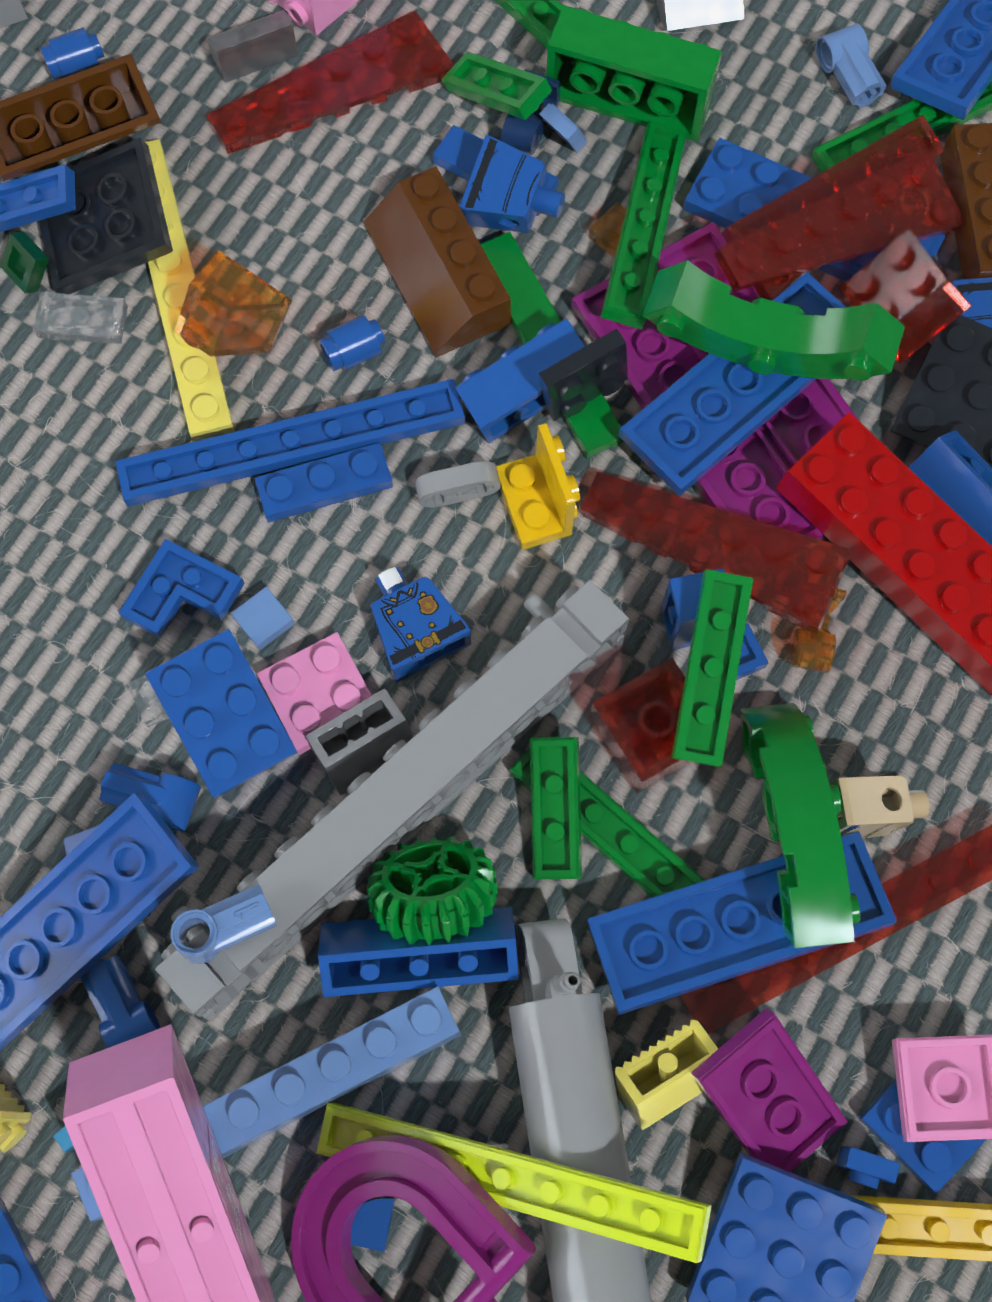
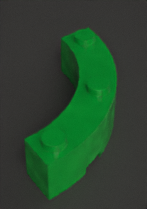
M688 260L657 272L642 314L643 317L654 323L658 331L663 335L678 338L717 357L746 365L755 373L761 375L778 373L817 379L865 381L873 376L891 373L905 329L901 322L877 302L846 308H827L825 316L805 315L804 311L798 306L764 298L755 299L751 303L730 295L731 286L713 278Z
M795 703L740 709L743 754L747 758L755 778L765 777L763 779L764 791H762V799L770 836L773 841H780L781 852L785 859L786 870L777 871L783 931L795 949L855 942L853 924L860 923V906L856 894H850L843 842L837 814L841 812V796L838 786L836 784H829L826 769L814 738L811 717L804 716Z

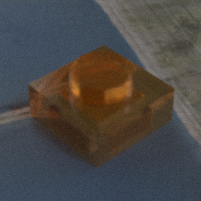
M618 202L589 228L588 236L613 258H615L626 211Z

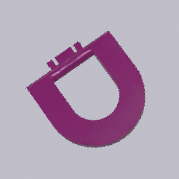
M402 1135L370 1137L352 1144L326 1160L315 1171L301 1193L296 1206L291 1232L293 1265L299 1287L306 1302H384L359 1272L351 1250V1228L355 1215L362 1204L373 1197H395L414 1206L477 1274L473 1281L453 1302H498L494 1297L536 1252L533 1241L456 1159L433 1144Z

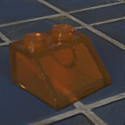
M217 250L190 282L174 332L181 336L188 345L200 349L210 357L269 353L273 348L293 300Z

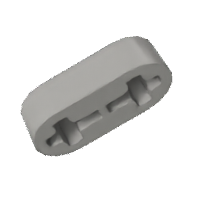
M479 461L426 473L416 479L415 485L419 504L424 507L434 508L491 495L500 489V480L495 463Z

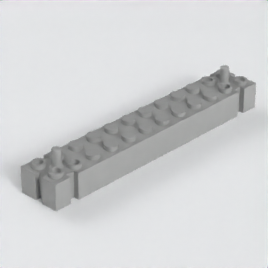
M591 580L587 581L580 589L576 586L569 588L555 604L560 609L557 613L537 594H532L524 602V607L536 619L523 631L522 636L524 639L513 649L506 646L497 652L489 661L488 667L490 669L478 680L474 677L466 680L455 691L453 697L456 700L443 711L439 708L434 709L421 721L418 726L421 731L408 743L405 740H400L386 752L383 757L385 763L372 775L367 771L357 777L348 787L347 792L349 795L336 807L333 804H329L320 810L311 821L313 828L300 839L294 836L283 843L274 854V857L277 859L263 872L259 869L253 871L237 886L239 892L260 884L277 924L276 927L219 952L217 957L210 962L202 964L191 963L186 960L172 943L161 954V958L164 961L155 970L194 1015L203 1016L204 1019L212 1021L240 996L239 993L247 985L263 975L365 882L368 876L373 873V864L383 861L384 853L397 852L399 844L405 845L580 686L584 682L585 677L594 669L597 670L623 645L625 637L623 633L627 629L629 618ZM186 906L180 907L172 914L171 920L174 922L177 916L189 909ZM201 925L190 929L186 934L189 942L185 938V946L193 949L203 946L209 939L210 929Z

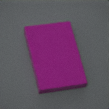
M767 1008L691 1072L748 1155L789 1172L793 1171L848 1122L777 1016Z

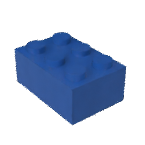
M230 629L217 634L145 673L213 798H218L298 753Z

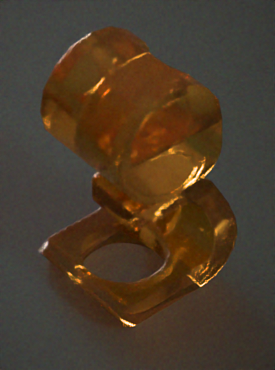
M808 583L801 587L798 595V604L803 612L805 627L797 628L794 632L791 652L792 667L829 673L836 647V635L828 631L831 620L829 615L845 599L846 590Z

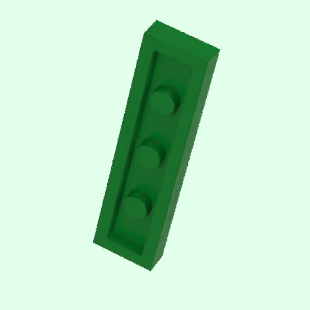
M708 569L703 572L671 759L722 767L753 578Z

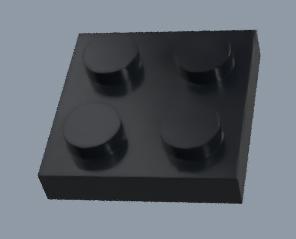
M618 329L611 331L539 373L545 409L553 422L563 416L570 418L577 415L586 407L587 402L601 394L602 396H609L615 393L628 380L626 341Z

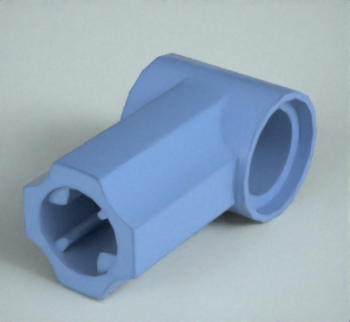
M854 24L817 39L815 48L821 68L826 73L834 72L853 106L857 105L859 108H863L872 104L874 100L883 95L886 84L868 55L869 43L861 25Z
M258 884L202 910L192 909L183 912L173 922L170 935L173 945L186 960L191 963L202 964L210 962L217 957L219 952L276 927L277 924L261 886ZM199 925L210 929L209 939L203 946L195 949L185 946V937L190 929Z

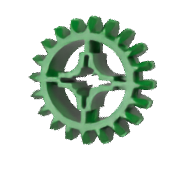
M435 835L429 841H421L416 838L415 844L409 846L399 844L397 852L384 853L383 861L373 864V873L368 876L367 899L369 910L379 924L380 931H389L393 939H400L405 936L410 945L422 939L426 940L430 946L435 939L443 938L449 943L453 935L468 936L470 927H482L484 917L493 914V906L497 902L498 885L495 868L492 866L491 859L485 856L483 848H473L471 841L457 843L454 836L449 837L447 840H438Z

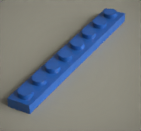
M450 379L117 460L115 463L123 500L127 507L312 462L379 442L385 444L465 424V416L458 392L455 389V381Z

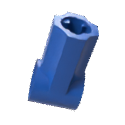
M113 762L102 780L99 800L105 804L119 807L133 793L144 794L170 829L186 831L201 786L176 775L162 773L160 777Z
M116 955L94 964L80 977L102 1023L99 1024V1030L107 1048L161 1028L157 1017L147 1001L141 1000L121 957Z

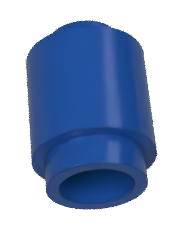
M84 27L49 39L48 45L40 47L53 80L60 77L65 78L98 66V59L105 57L96 34L87 35Z
M365 315L356 317L327 331V336L319 340L322 353L333 372L340 368L346 371L382 354L380 345L385 343V337L378 322L375 319L368 321Z

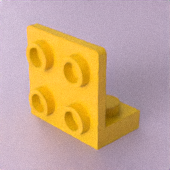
M547 423L537 426L535 455L496 466L500 480V490L522 550L572 535L573 521L575 518H578L576 502L580 501L579 488L573 475L566 476L561 462H564L566 457L561 439L558 435L551 436Z

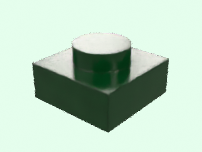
M24 231L10 233L0 267L26 294L39 290L49 258Z

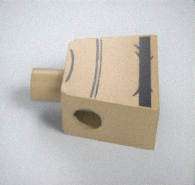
M902 775L838 778L830 783V785L836 784L838 786L841 796V812L837 814L841 837L858 831L862 839L890 835L912 824L916 818H926L929 813L930 806L926 792L924 790L909 791L907 780Z

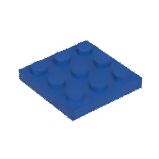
M740 1152L705 1242L702 1261L697 1263L685 1294L687 1302H855L887 1214L882 1208Z

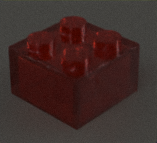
M909 228L839 287L852 307L877 302L905 326L895 359L900 364L971 307V304L935 257Z
M673 657L592 703L590 719L637 794L692 763L671 759L685 676Z

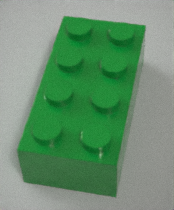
M563 5L547 45L546 76L560 81L561 95L559 102L644 127L647 126L648 120L686 131V139L698 142L712 104L722 50L711 48L706 44L676 38L664 32H656L631 25L626 21H617L593 14L584 9Z

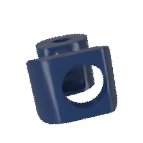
M525 69L524 71L546 78L552 92L526 120L507 114L501 132V141L522 152L533 155L544 131V120L540 113L549 103H553L558 107L561 90L559 80Z

